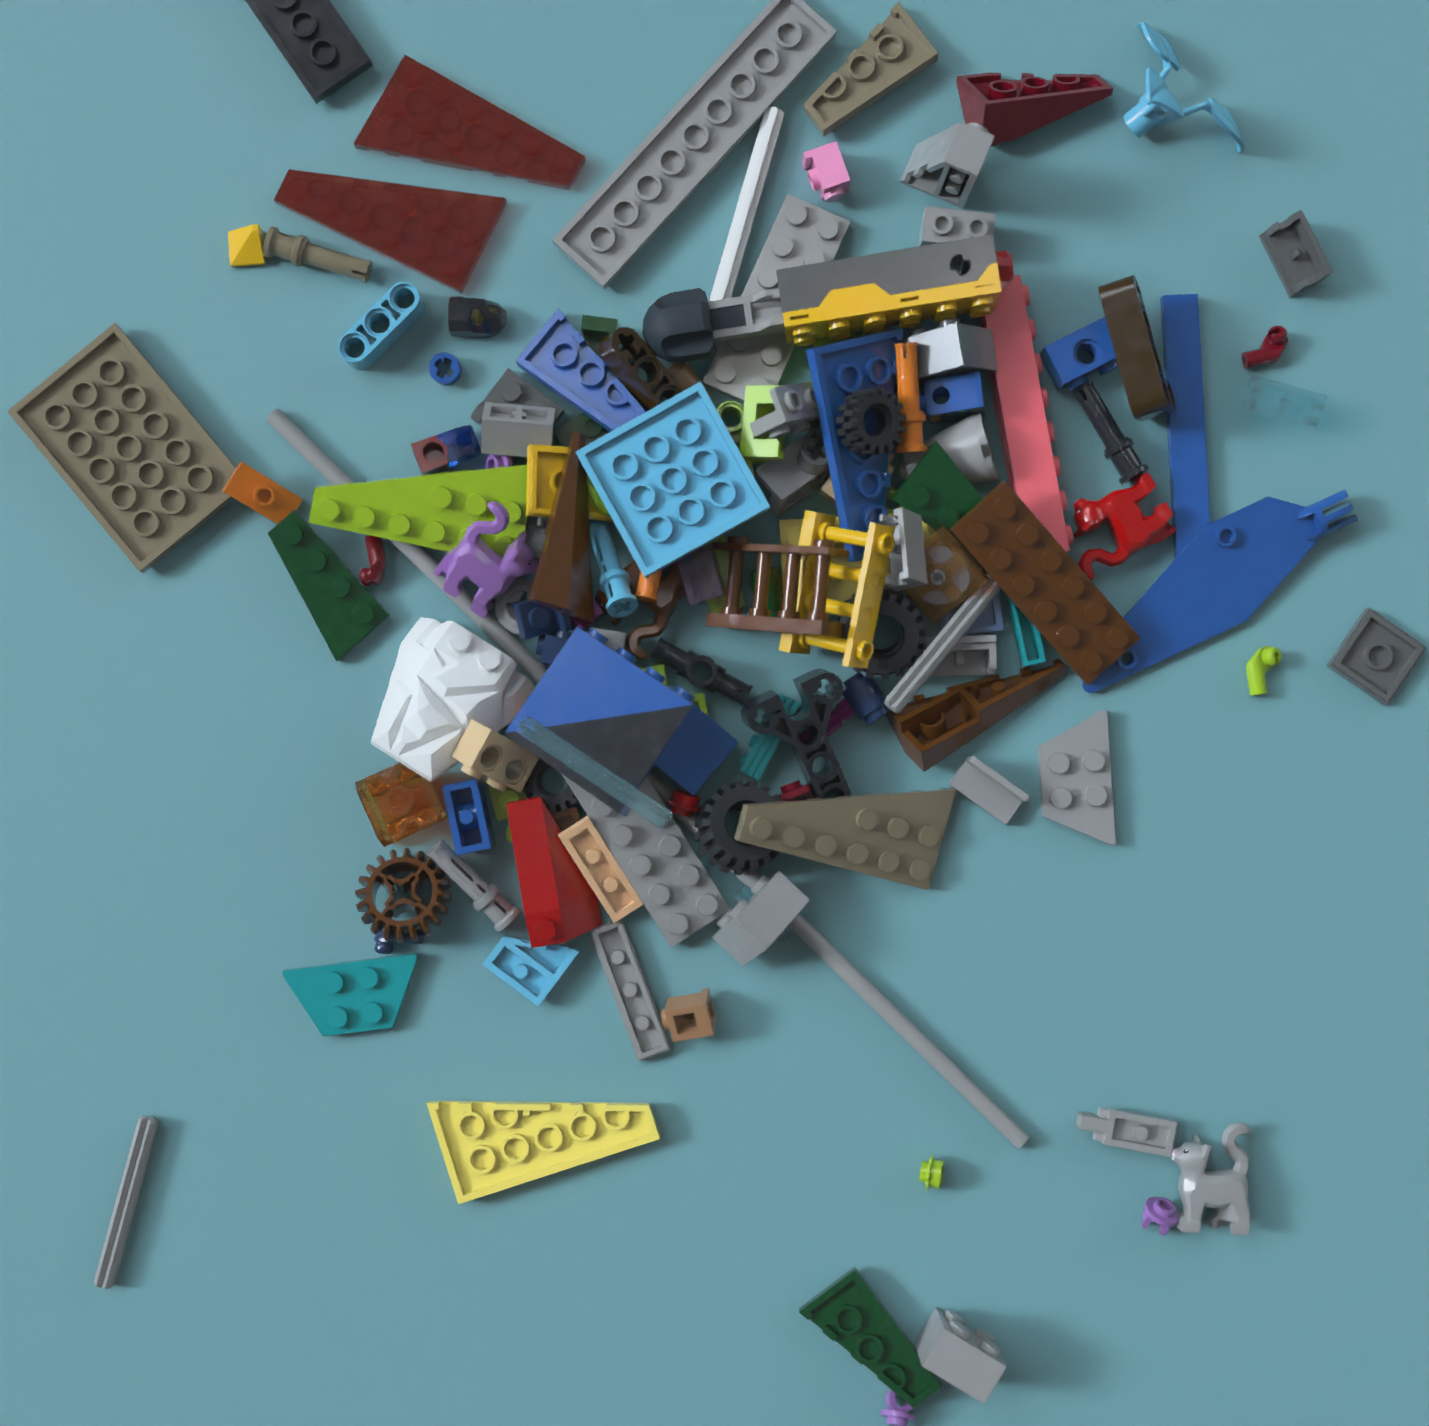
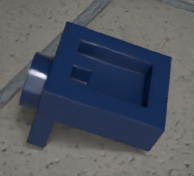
M528 600L513 604L520 638L528 639L557 630L564 632L572 630L570 620L573 617L559 613V610Z

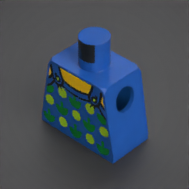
M980 371L923 381L924 392L919 393L920 411H924V414L927 413L929 423L962 421L972 414L981 413L982 417L985 418ZM940 397L949 398L944 404L939 405L935 403Z

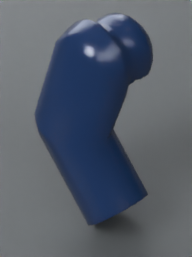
M382 930L374 937V941H376L374 950L380 954H391L394 949L393 943H398L396 933L393 934L389 941H385L382 937ZM423 931L416 932L418 935L417 942H412L410 934H405L403 943L423 944Z

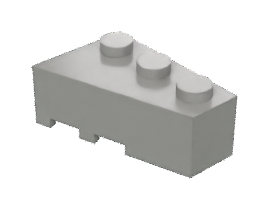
M959 122L915 145L900 182L963 209L994 139V135L988 133V130L980 124Z

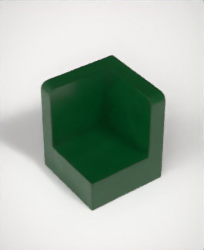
M583 315L581 326L583 338L595 354L599 355L602 359L599 350L600 343L606 336L620 328L618 319Z

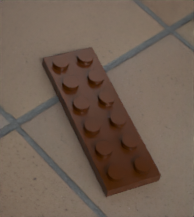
M1002 481L949 529L1087 686L1141 639L1006 482Z

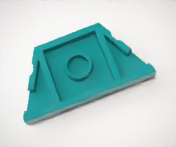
M417 952L285 969L282 973L284 979L323 1037L379 1030L395 1026L403 998L406 996L410 978L418 962L419 954Z

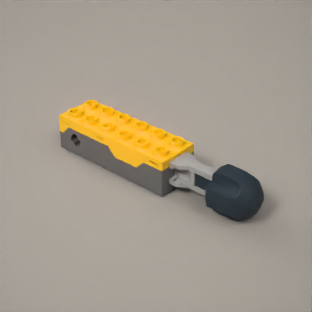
M993 234L779 269L776 270L779 288L751 295L709 302L706 292L700 288L671 292L664 295L648 308L643 319L642 334L647 346L656 357L667 362L683 363L711 358L715 353V342L751 336L786 333L787 343L794 342L795 346H804L814 343L815 338L829 336V340H841L850 337L851 332L864 330V334L871 335L884 332L885 327L899 325V328L909 329L919 326L920 321L934 319L935 323H940L945 320L956 319L955 315L969 313L972 318L983 317L991 314L992 309H996L1001 292L1014 278L1012 256L1006 250L995 252Z

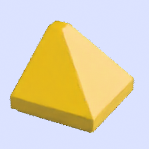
M258 224L228 231L231 267L266 265V259L263 255L264 231Z

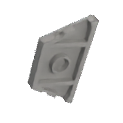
M1102 710L1094 713L1091 717L1077 725L1068 728L1060 735L1037 746L1041 815L1106 844L1116 845L1107 710Z

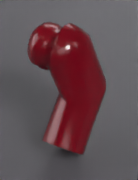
M367 535L365 536V544L370 567L362 568L359 574L364 586L372 584L377 586L384 580L386 554L383 539Z

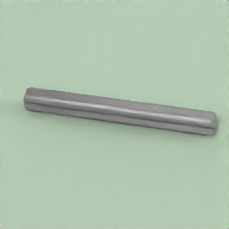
M989 574L886 697L884 704L895 713L902 711L1001 590Z
M142 1116L137 1121L94 1279V1285L99 1288L110 1289L116 1282L159 1124L158 1119L154 1117Z

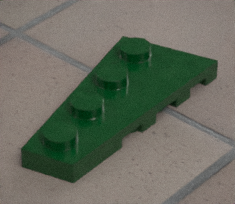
M935 440L892 498L905 509L921 515L924 523L943 537L948 538L954 545L975 559L949 529L983 498Z
M293 510L268 532L271 541L336 661H339L390 616L296 510Z
M853 1267L799 1308L801 1315L807 1320L810 1319L832 1341L838 1342L850 1352V1356L875 1373L880 1381L911 1407L914 1408L942 1387L938 1377L922 1367L916 1348L856 1267Z

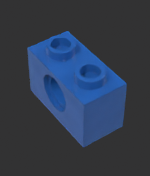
M1105 317L1045 346L1039 353L1057 391L1068 387L1069 391L1075 390L1089 382L1087 376L1097 371L1102 376L1119 367ZM1076 351H1087L1091 356V363H1081L1077 359Z
M475 778L443 785L442 791L456 856L495 847L496 842L482 778L480 780Z

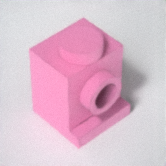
M837 141L803 152L802 166L804 170L811 168V170L807 171L812 190H818L821 199L825 200L826 203L841 199L845 195L844 192H847L849 189L850 178Z

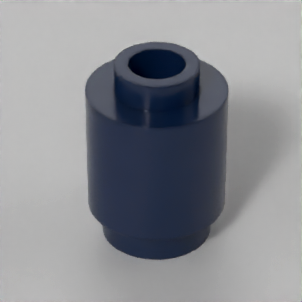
M860 672V674L857 673L843 682L846 689L842 695L858 719H863L867 726L890 711L884 704L886 696L874 679L867 678Z

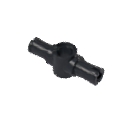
M660 637L656 646L665 650L666 653L654 648L650 656L651 658L677 670V675L689 680L695 687L704 688L713 694L717 691L738 702L741 706L744 705L747 697L737 691L740 690L749 695L753 688L752 685H748L726 673V668L716 664L710 657L699 655L692 650L686 652ZM705 662L710 665L712 674L708 680L697 681L693 678L692 668L695 664Z

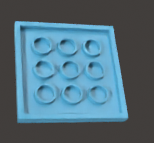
M701 381L575 452L645 578L771 509Z

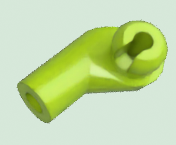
M1264 646L1259 648L1247 662L1245 669L1250 696L1268 693L1265 674L1274 664H1279L1282 659V654L1277 647Z

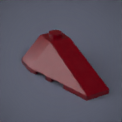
M980 73L957 76L956 81L965 123L980 124L988 130V133L994 135L990 147L997 146L999 142L1013 141L1113 94V87L1098 74H1055L1052 80H1046L1041 77H1033V73H1021V80L1001 79V73Z

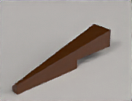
M575 431L571 436L544 533L547 536L528 601L559 610V613L593 622L587 473L575 453L586 446L585 435Z
M1060 659L1053 660L1052 666L1033 671H1031L1030 667L1021 668L1018 675L1000 679L998 674L947 687L946 693L925 698L923 694L913 697V702L907 703L900 713L890 710L885 715L904 752L925 772L1065 677L1066 665Z

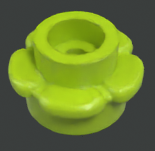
M934 1155L930 1156L929 1162L922 1161L919 1182L925 1183L927 1191L930 1188L941 1189L944 1176L945 1161L934 1159Z

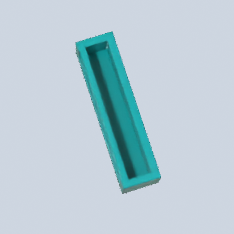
M1005 594L1021 667L1046 662L1040 632Z
M780 694L779 697L787 715H794L800 703ZM771 733L758 734V736L754 734L748 744L751 747L748 755L743 753L738 763L741 766L739 771L759 781L781 739Z

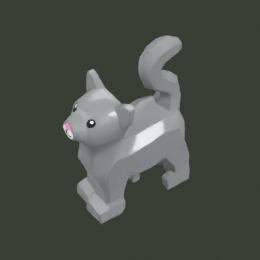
M1237 1122L1229 1125L1223 1132L1221 1141L1224 1151L1235 1160L1233 1168L1205 1170L1212 1147L1210 1144H1201L1198 1135L1193 1136L1192 1142H1184L1181 1147L1172 1150L1171 1158L1181 1171L1178 1190L1183 1208L1182 1212L1179 1213V1220L1176 1223L1180 1231L1198 1233L1201 1228L1205 1207L1215 1208V1212L1208 1217V1222L1212 1229L1225 1226L1226 1222L1230 1221L1232 1222L1230 1224V1233L1232 1235H1249L1251 1213L1247 1199L1248 1181L1246 1177L1249 1160L1248 1154L1242 1147L1236 1144L1237 1136L1251 1133V1129L1247 1124Z

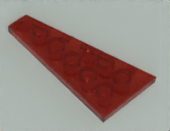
M404 55L353 143L356 149L366 151L368 149L385 152L387 155L397 157L402 155L437 165L473 172L479 170L504 178L509 176L525 179L529 183L565 190L571 188L586 162L585 156L407 55Z
M292 169L288 170L274 198L277 205L462 294L507 204L506 198Z

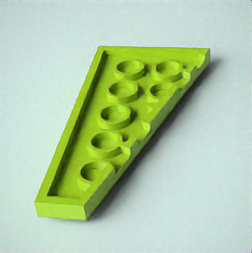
M527 464L316 486L308 523L449 552L458 546L465 536L467 528L474 522H492L495 520L494 513L487 507L488 503L493 501L500 503L508 511L509 524L505 530L498 534H481L480 538L496 553L504 557L509 545L526 529L528 519L526 517Z

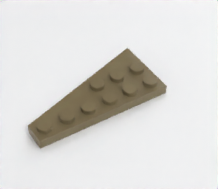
M940 788L939 790L927 791L914 790L902 793H877L840 796L828 799L815 798L803 801L743 804L734 839L929 890L956 789Z

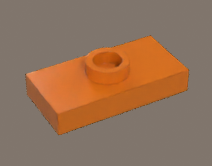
M241 461L222 490L276 524L281 522L293 510H297L303 500Z

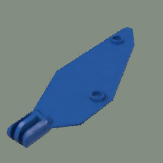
M1346 490L1339 491L1307 507L1267 496L1205 525L1123 617L1141 638L1126 651L1130 656L1129 662L1123 665L1120 656L1088 686L1082 681V688L1088 693H1094L1247 621L1319 539L1358 521L1357 515H1351L1329 525L1327 524L1351 512L1354 509L1351 502L1334 506L1323 512L1321 511L1348 497Z

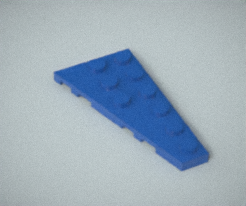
M903 328L806 350L841 528L868 533L870 522L880 524L879 515H888V510L884 505L886 487H890L891 473H887L889 454H893V450L885 452V454L859 455V453L851 452L849 450L851 446H844L841 442L846 436H838L837 429L842 428V423H836V417L843 416V413L839 412L838 408L840 405L847 404L843 399L848 395H853L852 392L878 388L889 390L888 394L894 393L895 374H897L894 344L902 341ZM869 408L865 412L863 422L867 434L873 436L877 432L879 421L875 410ZM844 543L845 550H849L847 562L863 560L865 547Z

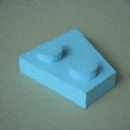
M504 935L482 965L539 1007L580 951L574 947L558 944L531 948L530 939Z

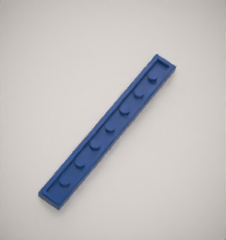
M1198 294L1163 295L1160 298L1164 378L1170 383L1177 408L1176 411L1166 414L1171 511L1173 512L1172 526H1175L1177 530L1173 533L1174 559L1205 525L1210 523Z

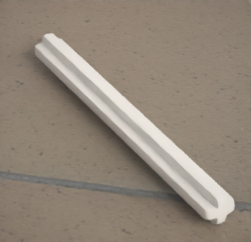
M769 107L763 114L709 299L710 301L732 298L784 119V112L777 107Z

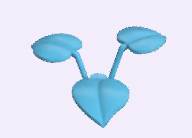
M1140 22L1136 27L1143 30L1149 45L1162 58L1163 70L1159 75L1151 66L1146 69V94L1139 99L1140 102L1123 116L1130 130L1138 138H1141L1155 125L1160 129L1169 122L1181 119L1197 111L1205 110L1212 114L1216 122L1236 141L1237 153L1241 152L1244 149V144L1238 126L1228 110L1216 99L1210 97L1208 101L1182 110L1179 101L1168 90V86L1164 81L1172 67L1176 71L1181 68L1178 56L1164 36L1146 22ZM1167 111H1169V112L1171 113V115H1169V116H1166V117H1163V116H1162V115H1164Z

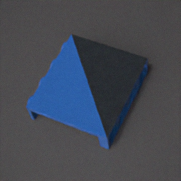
M577 626L504 734L617 813L627 817L634 807V804L630 802L631 798L689 713L692 711L697 714L699 709L691 703L695 697L679 686H676L674 691L662 684L666 679L663 675L649 666L645 671L634 665L637 658L621 647L616 652L605 645L608 639L598 631L590 628L588 633H586Z

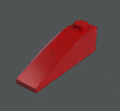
M542 796L506 802L531 948L564 943L602 925L598 898L560 840L558 834L562 831Z

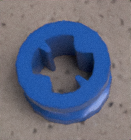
M441 352L431 359L429 373L437 383L451 385L459 380L462 374V367L452 354ZM446 360L452 361L450 367L454 371L450 377L444 374V378L438 377L440 370L437 368V365L441 361L446 364Z

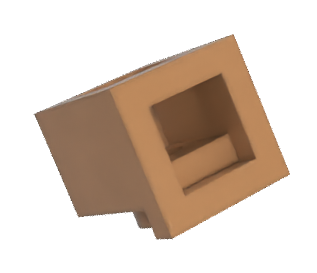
M704 988L699 993L667 999L665 1009L661 1010V1019L664 1029L670 1030L673 1042L714 1035L717 1017L709 988Z

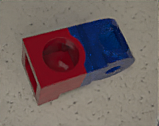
M471 425L461 426L411 444L422 475L444 471L456 466L458 463L469 461L482 454L481 446Z

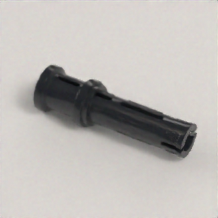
M1091 381L1081 386V390H1075L1073 394L1078 399L1106 447L1104 456L1106 459H1111L1120 475L1119 482L1123 485L1138 475L1145 473L1149 467L1147 464L1141 463L1132 447L1134 444L1133 440L1128 436L1124 437L1094 386V382Z

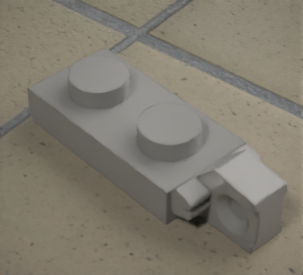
M1098 1107L1097 1115L1077 1111L1075 1125L1079 1126L1081 1130L1092 1131V1139L1100 1141L1104 1145L1171 1157L1178 1122L1173 1119L1126 1110Z

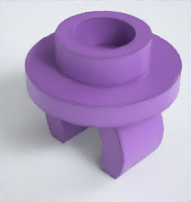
M1150 1197L1144 1204L1145 1211L1142 1213L1143 1229H1147L1151 1222L1159 1224V1234L1164 1236L1169 1232L1170 1227L1175 1226L1179 1220V1213L1175 1205L1167 1198Z
M892 1390L888 1391L885 1396V1404L888 1409H881L880 1412L881 1417L887 1418L886 1425L908 1426V1422H915L916 1415L908 1413L913 1407L907 1402H904L902 1407L898 1406L895 1401L896 1393Z

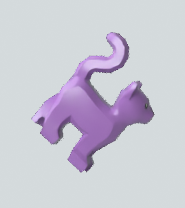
M493 501L488 503L487 507L494 513L495 520L492 522L476 521L469 526L458 546L446 553L433 573L437 577H446L443 591L453 598H456L463 589V580L469 579L476 584L479 590L474 596L470 610L482 618L493 608L495 602L493 598L506 592L515 578L525 574H533L538 568L533 550L525 543L527 536L525 531L521 532L509 545L504 557L496 553L480 538L481 534H498L505 530L509 524L508 511L503 505Z

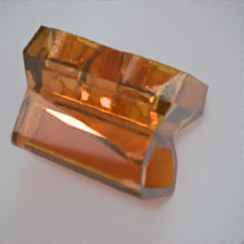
M400 762L355 782L360 801L378 840L384 847L390 844L393 845L403 838L448 818L439 779L437 778L430 782Z

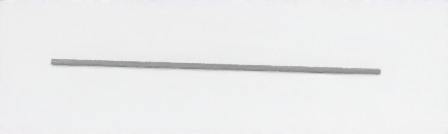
M275 409L268 415L266 421L332 485L354 482L279 409ZM390 540L509 657L513 658L537 684L548 669L490 613H487L482 618L471 611L470 608L474 598L464 588L456 598L444 592L443 588L446 577H437L433 574L438 563L421 546ZM650 770L647 777L668 811L694 835L698 831V828L694 827L695 819L698 815L694 811H692L691 817L671 812L672 806L667 803V799H671L673 790ZM747 871L742 875H735L749 889L761 878L756 871L749 874ZM798 913L788 927L1017 1149L1023 1146L1028 1140L1029 1135Z

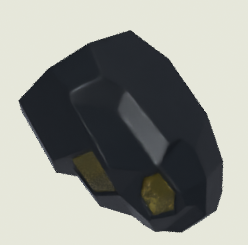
M461 296L450 297L448 325L449 332L454 337L490 338L499 334L507 323V313L498 303L481 298H465Z

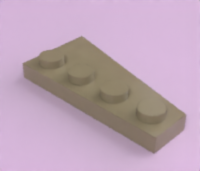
M898 2L890 10V15L882 24L878 23L869 33V38L858 50L855 48L846 58V63L836 73L833 72L804 103V112L822 136L825 137L938 60V52Z

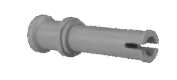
M444 839L438 841L426 854L473 899V908L476 911L481 910L495 924L494 929L498 932L507 927L520 912V908L516 905L511 906L498 893L499 888L496 885H488L458 855L456 856V853L445 843Z

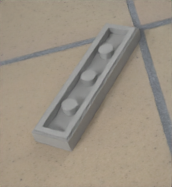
M623 918L615 923L610 921L590 930V935L638 1062L671 1050L670 1042Z

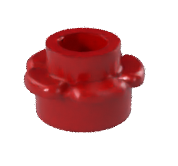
M674 789L671 799H667V803L672 806L671 812L681 816L691 817L692 811L699 812L701 809L698 807L700 797L697 795L693 796L689 792Z

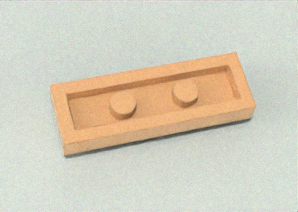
M588 816L558 834L613 923L643 905V902Z

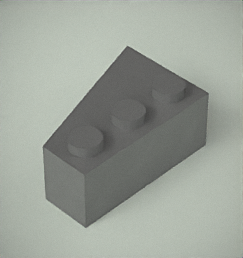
M959 319L942 321L938 323L939 328L930 331L928 328L912 330L908 332L909 337L898 341V343L903 344L918 342L919 388L924 387L923 381L965 374V372L975 369L986 371V373L998 371L992 330L962 324ZM895 374L894 393H897V374Z

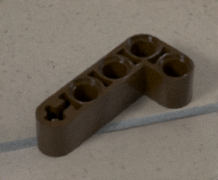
M1135 275L1100 286L1099 295L1134 418L1143 422L1176 411L1174 394L1170 383L1163 375L1143 297Z
M621 327L601 341L599 350L602 359L646 412L661 404V395L668 400L683 391L639 334L632 328ZM620 343L623 346L621 350L617 347ZM634 358L635 361L632 363L628 362V360ZM638 367L642 368L647 374V382L640 379Z

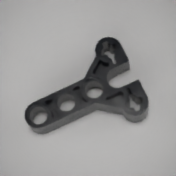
M818 668L793 679L802 702L800 710L795 715H787L779 695L772 690L748 700L743 705L741 719L747 727L758 734L771 733L790 743L805 780L811 787L814 799H826V794L833 788H838V797L852 796L826 735L834 702L839 700L843 693V683L837 675ZM823 679L829 682L825 685V693L817 690L822 687L821 680ZM759 709L766 712L762 715L763 721L761 723L754 720L758 717L757 710ZM805 725H811L812 734L810 738L800 741L798 736L800 729ZM824 756L826 761L824 768L819 772H813L812 764L814 760Z

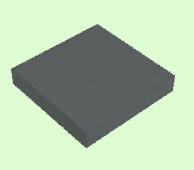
M1366 608L1326 666L1382 705H1388L1427 647L1372 609Z

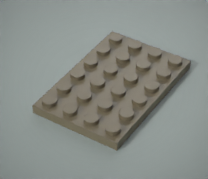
M116 323L106 329L7 411L139 572L145 573L234 499L222 491L236 469L234 463Z

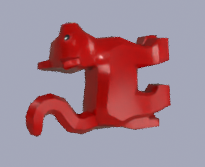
M1149 472L1146 474L1142 473L1134 478L1133 486L1130 488L1114 490L1100 500L1080 498L1073 503L1075 511L1073 520L1077 527L1076 532L1073 534L1074 538H1079L1095 531L1105 521L1117 546V550L1114 553L1101 548L1088 549L1081 555L1078 565L1090 580L1095 578L1092 569L1094 562H1100L1110 567L1121 565L1143 547L1157 544L1177 531L1175 526L1168 523L1173 512L1166 502L1154 507L1153 514L1145 517L1138 505L1157 486Z

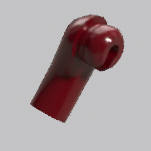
M1282 326L1271 327L1259 349L1242 353L1243 367L1251 369L1277 362L1288 342L1287 330Z

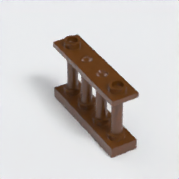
M728 536L727 543L713 542V549L730 552L725 607L722 606L721 613L707 612L706 626L842 637L843 623L829 621V614H826L830 559L831 557L849 558V550L835 548L836 541L817 539L814 540L813 546L749 544V538ZM744 553H758L753 608H750L749 615H742L743 608H739ZM772 554L787 555L782 610H778V617H770L771 610H767ZM801 555L816 556L811 612H807V619H799L800 612H796Z

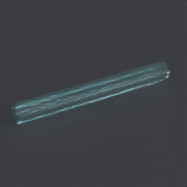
M526 716L517 728L519 734L658 828H664L672 817L671 811L533 718Z

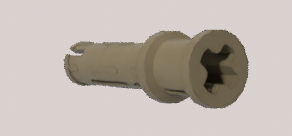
M271 226L264 240L263 255L267 258H272V256L292 261L293 266L297 267L308 264L360 280L364 283H367L372 270L368 268H372V261L312 244L304 235L295 237L279 232L278 227Z

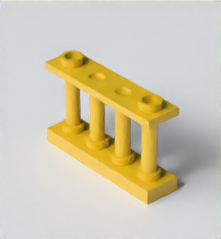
M805 510L798 546H813L814 540L817 539L865 547L861 568L830 562L829 577L858 583L854 604L827 598L826 613L851 618L848 638L781 633L778 650L788 653L810 654L811 646L844 653L842 666L868 668L869 660L873 654V638L889 556L894 547L895 527L870 522L868 533L835 527L836 516ZM801 555L796 612H800L799 619H807V612H811L816 556Z

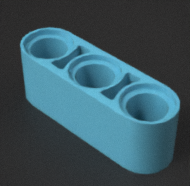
M407 282L395 284L341 337L338 350L342 358L351 367L363 370L372 366L422 316L425 303L416 287ZM407 295L415 297L412 306L406 309L399 308L401 298ZM384 319L390 321L389 328L385 332H374L378 321ZM364 344L365 350L361 356L357 358L350 357V350L354 345Z

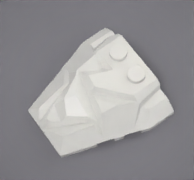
M420 617L401 642L371 745L432 782L459 763L458 760L451 756L471 719L498 732L511 724L535 687L526 676L516 671L517 663L513 658L454 621L440 623L435 619Z

